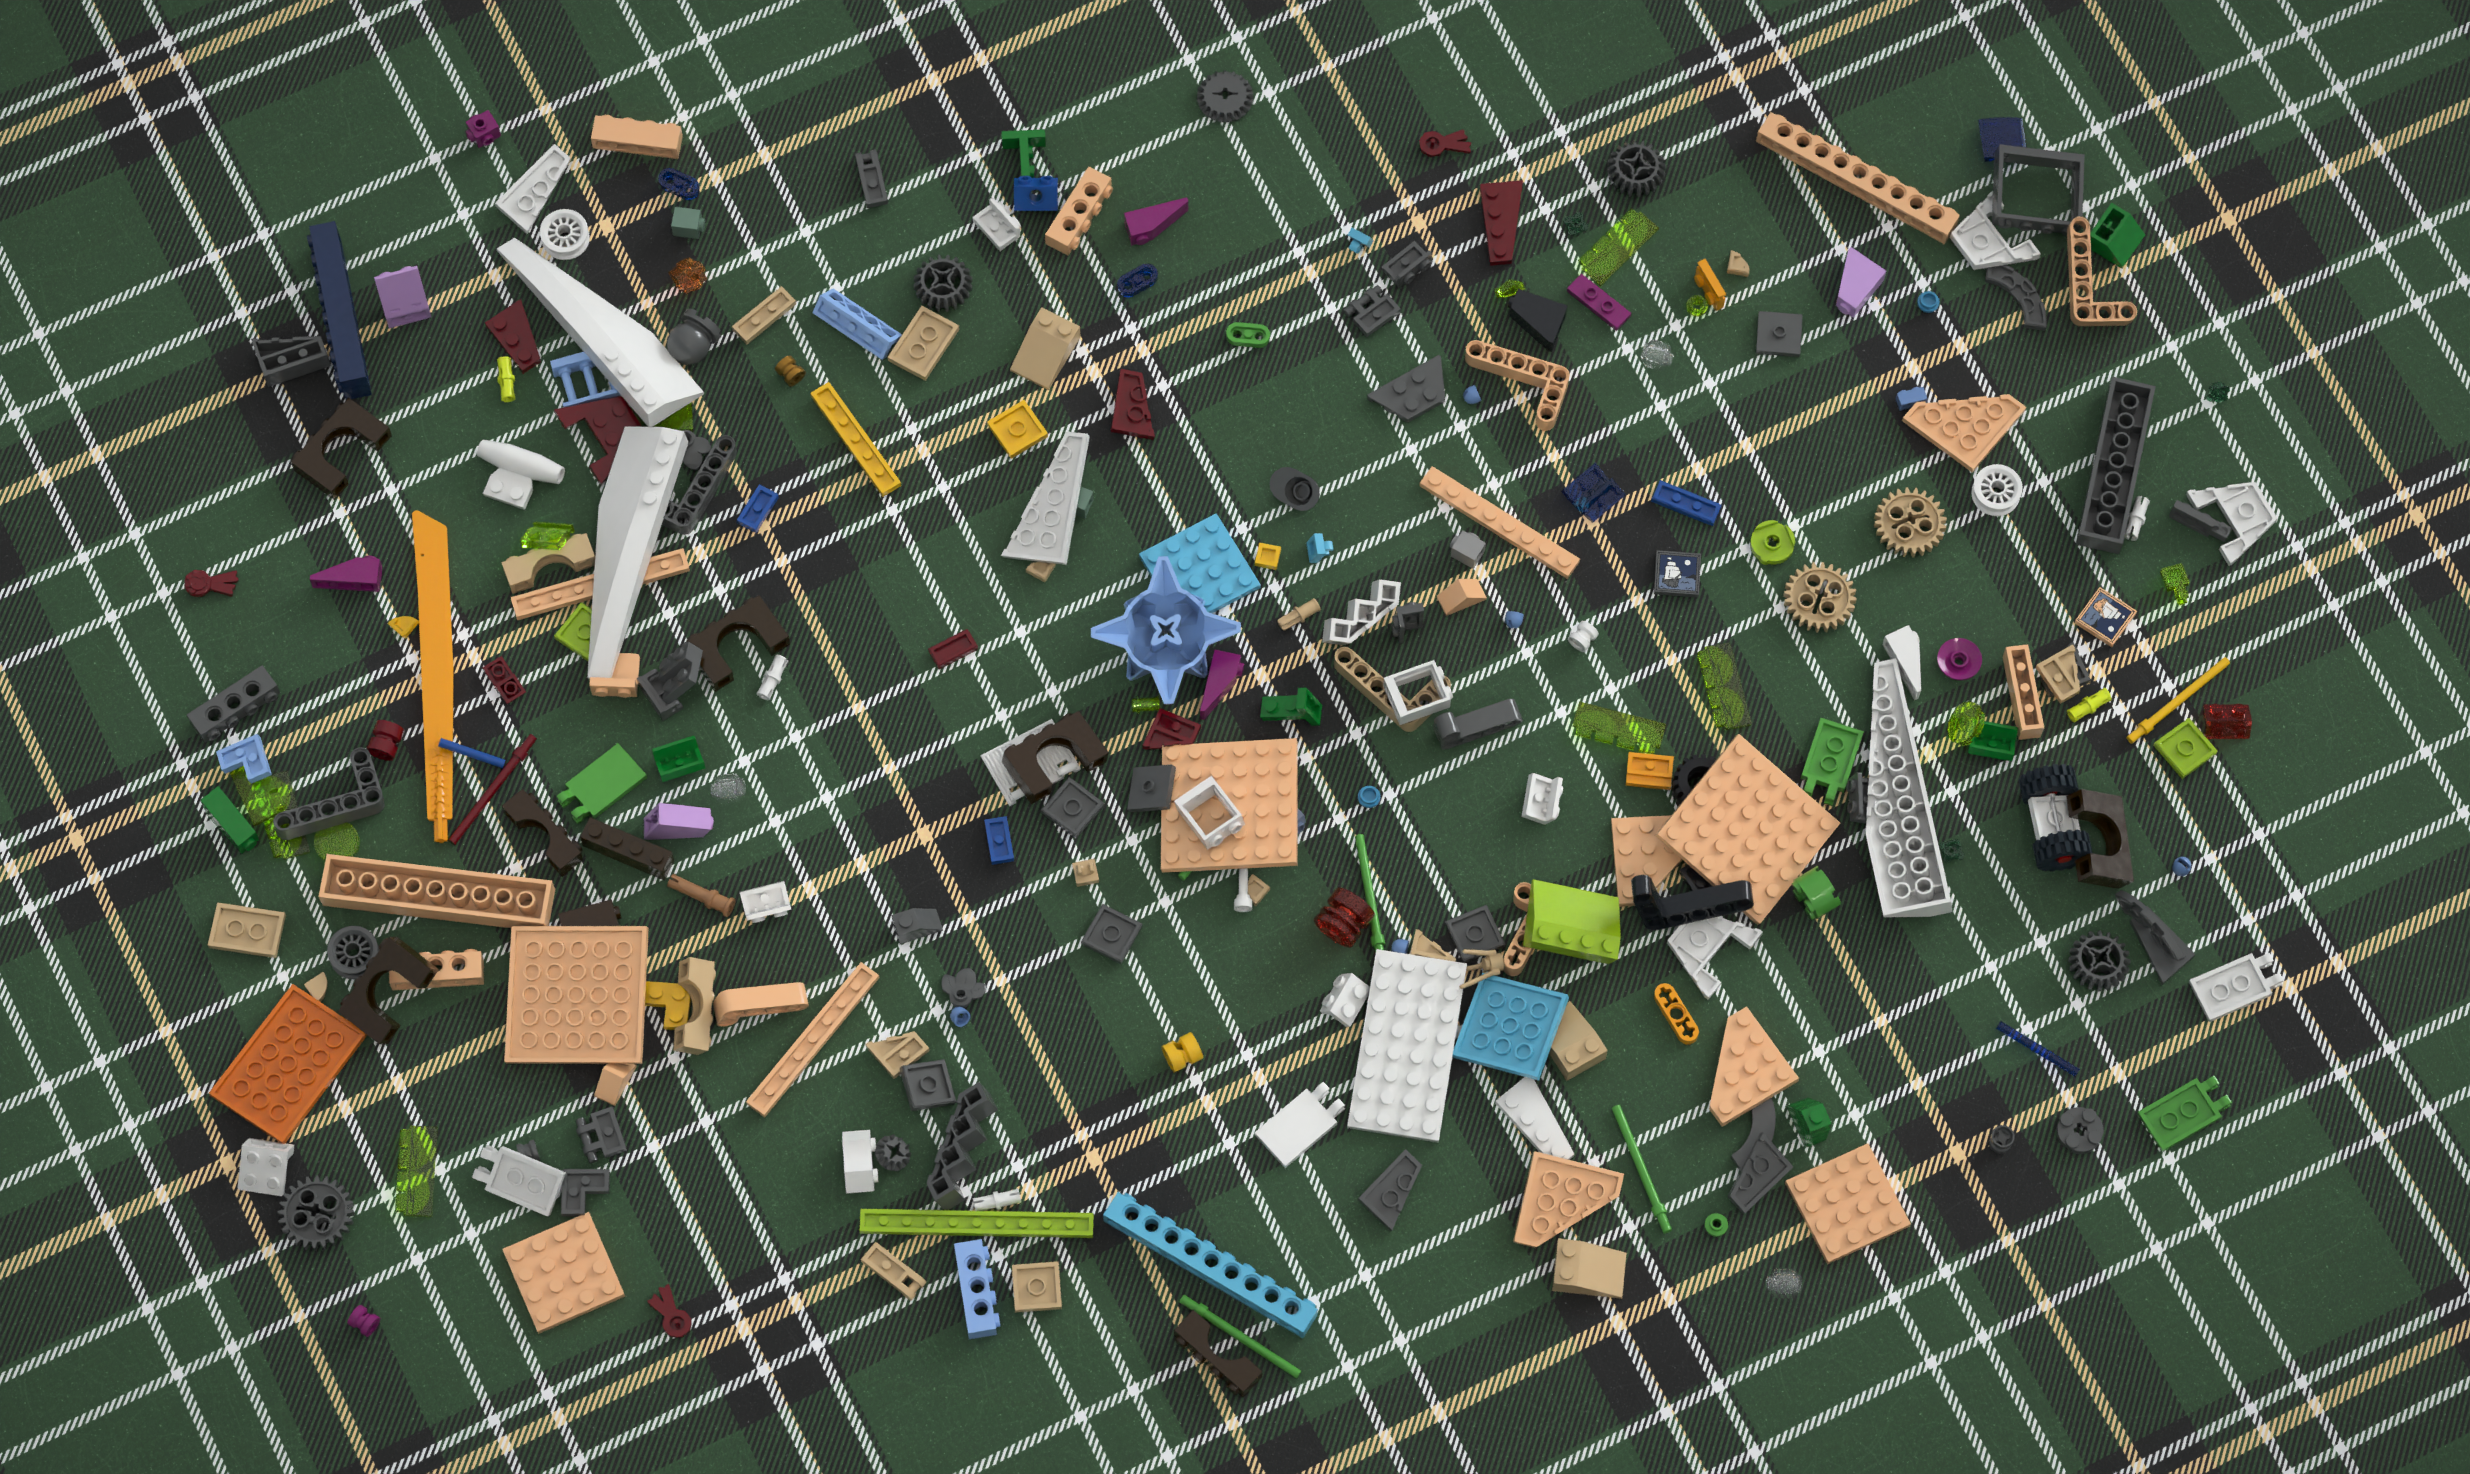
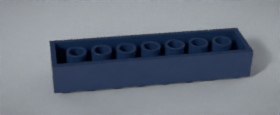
M332 221L309 226L311 234L307 235V240L312 253L311 260L316 273L314 275L319 289L318 296L323 309L322 316L324 325H326V336L331 350L330 357L334 366V377L339 393H344L346 400L348 398L355 399L370 396L372 393L342 242L336 222Z

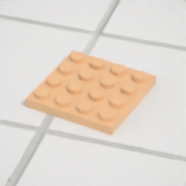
M1868 1143L1785 1181L1827 1264L1904 1230L1911 1225Z
M589 1212L502 1249L538 1334L625 1297Z

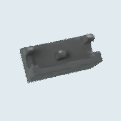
M653 669L637 678L638 686L661 720L664 721L684 708L678 699L670 704L662 701L665 683L659 680L660 672L657 669Z

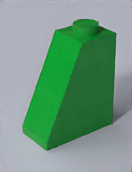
M219 786L200 800L207 816L241 854L245 851H250L256 846L259 840L256 831Z
M1806 1098L1787 1105L1788 1112L1804 1148L1827 1139L1832 1123L1823 1103Z

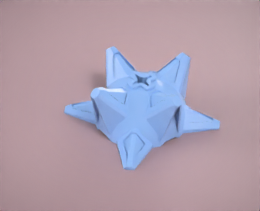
M1162 556L1157 559L1148 589L1123 604L1125 609L1124 615L1092 627L1091 638L1124 648L1128 653L1126 677L1133 681L1151 673L1163 703L1174 704L1184 672L1205 678L1208 675L1207 647L1240 633L1241 622L1207 612L1204 607L1205 601L1201 597L1193 595L1180 587L1168 556Z

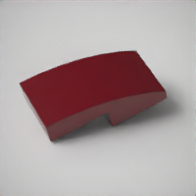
M502 656L482 667L486 676L506 704L526 693Z

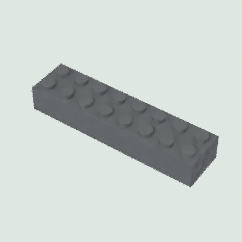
M2112 376L2107 391L2075 545L2115 554L2120 553L2124 542L2156 386Z

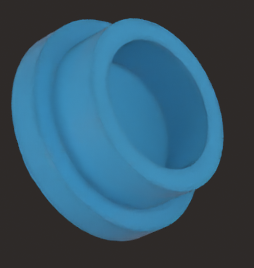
M1931 291L1922 293L1917 301L1920 310L1926 313L1936 311L1940 303L1938 296Z
M1365 786L1358 793V801L1365 808H1373L1380 802V792L1373 786Z

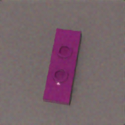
M1582 273L1567 288L1569 294L1616 331L1631 317V312Z

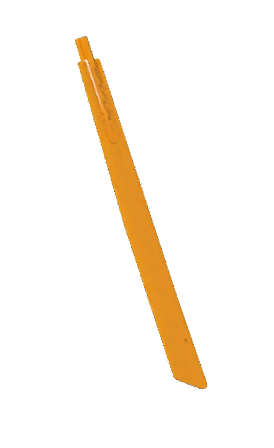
M416 510L412 513L420 621L428 821H434V842L444 843L448 841L447 820H452L453 751L438 747L441 738L453 742L454 668L448 535L446 525Z

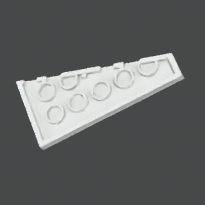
M1066 431L1054 454L1055 457L1049 469H1046L1040 486L1036 488L1021 516L1022 520L1019 526L1012 533L1009 545L1001 554L1003 558L1067 565L1090 437L1088 434Z

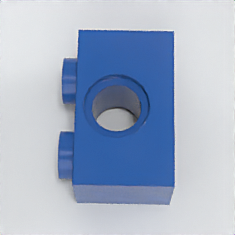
M1020 176L1019 178H1014V211H1058V178H1053L1052 176H1042L1040 178ZM1039 190L1041 193L1039 195H1034L1031 193V191Z

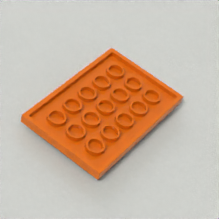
M292 984L210 1090L209 1095L278 1142L285 1144L367 1037V1034Z

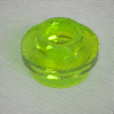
M1695 295L1688 299L1686 309L1692 316L1699 317L1707 312L1708 302L1703 296ZM1694 305H1699L1701 308H1700V309H1696V308H1694L1693 306H1694Z

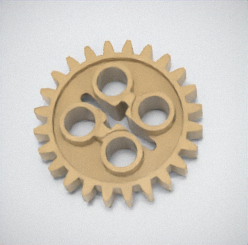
M1906 487L1905 493L1902 494L1900 489H1897L1896 496L1890 492L1888 499H1882V505H1878V513H1875L1874 519L1877 520L1874 523V527L1879 528L1876 531V536L1883 535L1880 543L1888 542L1887 550L1894 547V554L1901 550L1903 557L1906 556L1907 552H1910L1912 558H1914L1917 551L1923 556L1925 549L1928 552H1932L1933 546L1938 547L1939 540H1942L1944 536L1942 532H1945L1947 527L1944 525L1947 517H1942L1944 509H1938L1940 502H1932L1933 495L1929 498L1925 497V490L1920 495L1917 488L1914 489L1913 493H1910L1909 488ZM1912 507L1920 508L1921 512L1913 511ZM1896 513L1901 518H1893L1891 514ZM1925 526L1929 528V531H1922L1919 527ZM1899 533H1906L1909 537L1903 538Z
M1812 562L1811 569L1804 565L1803 572L1796 569L1795 576H1790V583H1786L1785 589L1787 591H1784L1783 597L1787 598L1784 601V606H1789L1787 614L1794 613L1792 621L1800 620L1799 627L1807 624V631L1813 626L1816 633L1819 632L1820 627H1823L1824 631L1828 632L1829 626L1836 630L1837 622L1843 626L1845 619H1850V612H1854L1855 606L1853 604L1857 600L1856 597H1853L1856 589H1850L1853 581L1846 582L1848 574L1841 576V568L1833 571V564H1831L1827 569L1824 562L1817 568L1816 564ZM1814 581L1818 586L1812 587L1808 582ZM1824 581H1827L1828 583L1817 613L1813 614L1812 611ZM1836 589L1839 593L1832 594L1829 590ZM1801 601H1808L1811 605L1804 606L1801 604ZM1829 608L1832 613H1825L1822 609Z

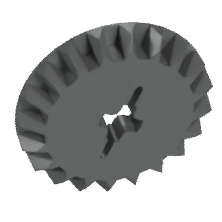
M1226 70L1223 72L1216 71L1213 75H1208L1205 80H1202L1200 87H1198L1197 101L1201 111L1210 119L1219 122H1232L1240 119L1250 110L1253 103V91L1248 80H1245L1242 74L1238 75L1234 71L1227 72ZM1226 91L1227 94L1231 96H1228L1227 99H1223V96L1219 95H1222L1223 92Z

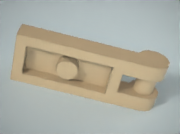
M877 1242L861 1258L863 1264L900 1291L910 1301L916 1296L915 1292L919 1288H923L927 1283L920 1275ZM907 1278L913 1281L909 1287L903 1284Z

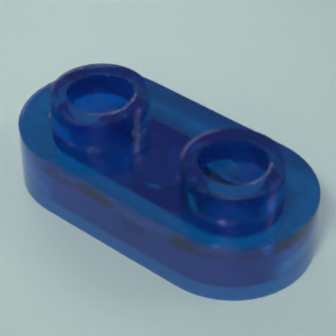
M673 168L663 169L659 173V185L663 190L685 200L695 199L699 195L700 187L695 178ZM688 188L693 189L691 192H686Z
M1152 264L1140 265L1118 279V292L1124 297H1133L1157 282L1158 271ZM1145 275H1149L1151 278L1144 279L1143 277ZM1126 286L1132 287L1129 290L1125 289Z

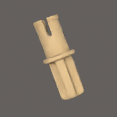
M1313 598L1300 607H1294L1293 611L1279 618L1277 622L1279 627L1285 631L1299 622H1305L1307 617L1321 610L1320 605Z

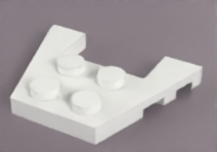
M1993 191L1950 234V239L1973 270L2037 260L2041 255L2030 239L2013 248L2009 247L1988 219V217L1992 216Z
M2256 482L2227 485V487L2223 488L2210 487L2200 491H2195L2194 489L2186 493L2187 498L2196 510L2216 502L2236 534L2237 539L2219 548L2228 566H2231L2278 519Z
M1723 916L1680 925L1667 940V944L1703 996L1709 1000L1721 985V981L1703 968L1730 936L1750 950L1762 936L1763 931L1757 928L1746 927L1743 923L1732 922L1724 919Z

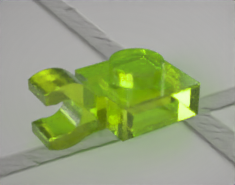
M2182 563L2162 568L2160 575L2167 592L2174 590L2178 605L2186 604L2189 595L2185 587L2189 586L2190 581Z

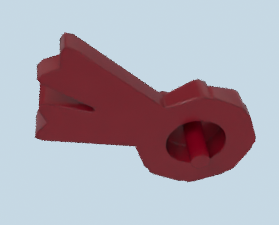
M1464 129L1446 136L1436 131L1425 132L1419 140L1421 152L1428 157L1440 156L1444 150L1471 153V142H1466L1468 137L1464 134Z
M193 570L185 576L184 589L194 597H203L209 591L232 597L236 585L228 583L239 582V579L236 577L237 571L210 577L205 571Z
M667 1284L664 1288L659 1287L658 1290L663 1301L654 1294L653 1298L648 1300V1304L664 1316L663 1329L667 1335L673 1338H682L690 1332L692 1320L686 1311L676 1309L670 1285Z

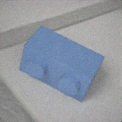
M1914 387L1908 391L1901 390L1896 395L1899 411L1912 408L1916 402H1927L1924 387Z

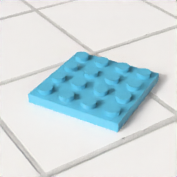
M1217 513L1139 553V558L1151 577L1158 557L1168 556L1180 587L1193 595L1201 597L1205 601L1204 607L1209 613H1214L1261 588V584Z
M1491 976L1480 981L1455 1044L1453 1058L1539 1080L1568 1003V995L1498 976Z

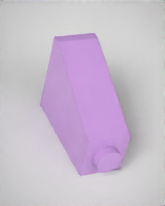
M1852 247L1849 248L1836 306L1843 314H1849L1854 318L1885 279L1886 270Z
M658 803L644 817V839L704 837L713 828L714 820L711 816V808Z

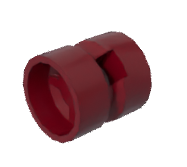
M377 720L372 732L375 737L370 738L366 749L373 757L385 761H393L398 750L396 744L401 742L404 729L391 721Z

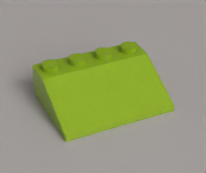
M1532 880L1523 940L1524 947L1605 964L1618 960L1621 939L1619 897Z

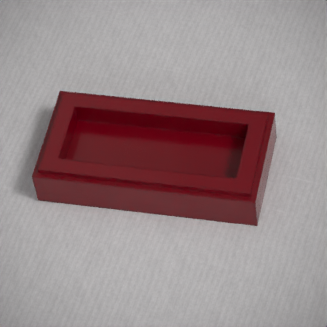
M966 629L929 648L928 652L940 670L977 651L978 646L969 630Z

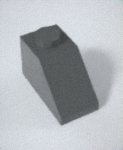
M912 908L891 915L899 944L943 931L936 909Z

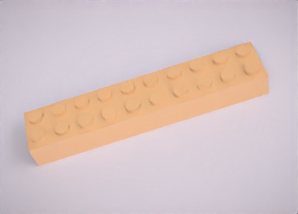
M327 854L318 897L323 906L511 928V926H549L555 887L551 880Z

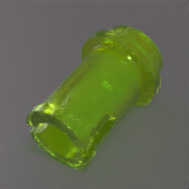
M1136 696V698L1131 699L1132 712L1140 714V711H1159V696L1139 698V696Z

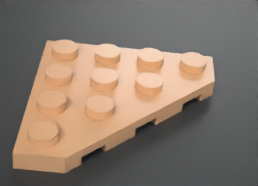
M2009 394L1987 398V396L1970 397L1967 400L1946 399L1932 403L1922 401L1916 402L1903 417L1902 421L1973 473L2025 412L2026 406Z
M1671 815L1611 818L1619 907L1635 906L1631 884L1632 878L1637 875L1650 876L1657 889L1668 877V874L1681 863L1682 859L1655 836Z
M1748 1007L1741 1009L1727 1019L1709 1110L1722 1127L1797 1083L1799 1077Z
M1534 1151L1513 1242L1536 1248L1619 1197L1624 1174Z

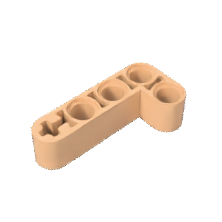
M1522 882L1515 887L1513 902L1515 906L1527 912L1529 898L1522 899L1518 894L1524 892L1530 896L1531 884ZM1527 914L1504 956V972L1509 976H1517L1522 972L1534 950L1529 947H1521L1518 944L1519 941L1524 940ZM1515 955H1518L1517 963L1513 966L1510 965L1514 961Z
M796 982L725 990L717 995L713 1002L717 1025L725 1027L735 1024L740 1017L801 1011L809 1007L804 983Z

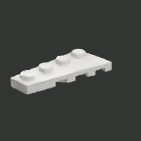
M554 144L495 203V206L528 234L570 163L571 158Z
M1524 1077L1496 1100L1495 1104L1540 1153L1568 1160L1574 1157L1572 1148L1534 1079Z

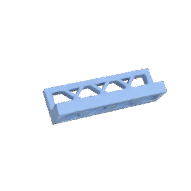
M835 289L821 294L812 312L882 360L887 357L891 346L897 343L902 336L901 333Z

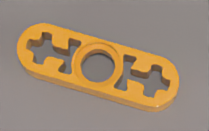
M1667 983L1658 985L1654 993L1655 1002L1679 1041L1686 1045L1693 1044L1699 1034L1696 1023L1675 989ZM1662 990L1665 993H1670L1668 999L1671 1004L1667 1008L1665 1007L1668 1005V1001L1666 1000V998H1660ZM1672 1009H1680L1683 1016L1680 1019H1673L1670 1016V1011ZM1685 1020H1687V1022H1685L1686 1029L1688 1031H1693L1691 1038L1688 1035H1683L1685 1030L1682 1026V1023H1684Z

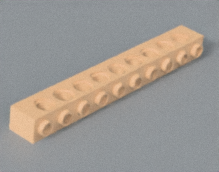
M1770 112L1758 131L1756 142L1943 244L1946 243L1951 232L1958 224L1960 215L1954 209L1939 204L1932 197L1924 196L1914 187H1908L1897 178L1882 173L1877 167L1867 165L1859 157L1851 156L1840 147L1825 142L1822 137L1812 135L1805 131L1802 126L1788 122L1782 115ZM1779 134H1786L1787 137H1781ZM1798 144H1804L1807 147H1800ZM1817 154H1822V155H1824L1825 157H1824V158H1820V157L1817 156ZM1836 164H1841V165H1843L1844 167H1843V168H1838V167H1836L1835 165H1836ZM1858 174L1861 175L1863 178H1856L1854 175ZM1873 185H1879L1882 188L1877 189ZM1893 195H1898V196L1901 197V198H1900V199H1895V198H1893L1892 196H1893ZM1915 205L1920 209H1913L1911 206ZM1930 216H1936L1939 219L1934 220Z

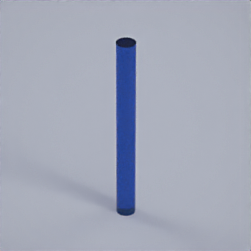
M2000 1021L1997 1030L2074 1077L2078 1074L2080 1069L2004 1022Z

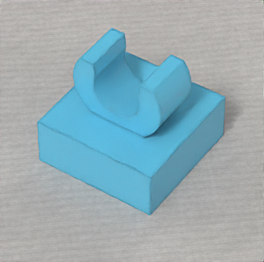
M1351 228L1348 236L1353 239L1349 249L1359 254L1363 245L1370 248L1374 241L1371 237L1354 228Z
M1314 533L1306 542L1310 563H1318L1324 556L1329 555V551L1334 550L1332 541H1324L1323 534Z

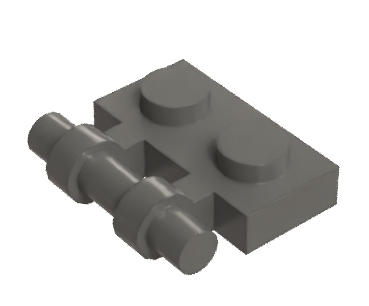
M1379 285L1372 289H1367L1362 297L1352 300L1349 306L1343 310L1348 317L1353 313L1358 314L1353 318V323L1366 337L1401 313V308L1388 294L1381 298L1378 296L1383 292ZM1368 302H1372V303H1373V304H1372L1371 306H1369L1368 308H1366V309L1363 308V306H1364L1365 304H1367Z
M613 1107L591 1113L592 1123L586 1124L584 1118L576 1120L578 1127L576 1132L578 1137L582 1139L584 1145L582 1150L584 1155L588 1157L589 1163L598 1161L596 1153L601 1150L605 1158L627 1151ZM596 1131L599 1141L592 1143L590 1133Z

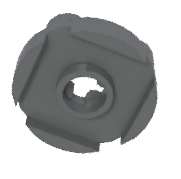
M2083 1107L2067 1110L2061 1115L2056 1127V1134L2060 1144L2064 1148L2072 1150L2071 1152L2075 1154H2086L2093 1151L2101 1142L2104 1133L2102 1121L2093 1109ZM2078 1125L2086 1130L2083 1136H2080L2078 1132H2074Z

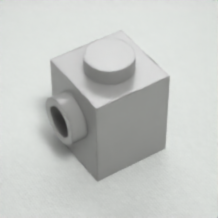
M1462 531L1459 537L1455 536L1450 543L1451 557L1474 569L1485 552L1486 543L1480 540L1476 534Z

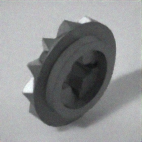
M894 1134L884 1136L876 1144V1159L885 1169L898 1171L909 1163L912 1153L909 1151V1144L903 1141V1137L898 1138ZM897 1147L896 1153L898 1155H895L890 1159V1149Z

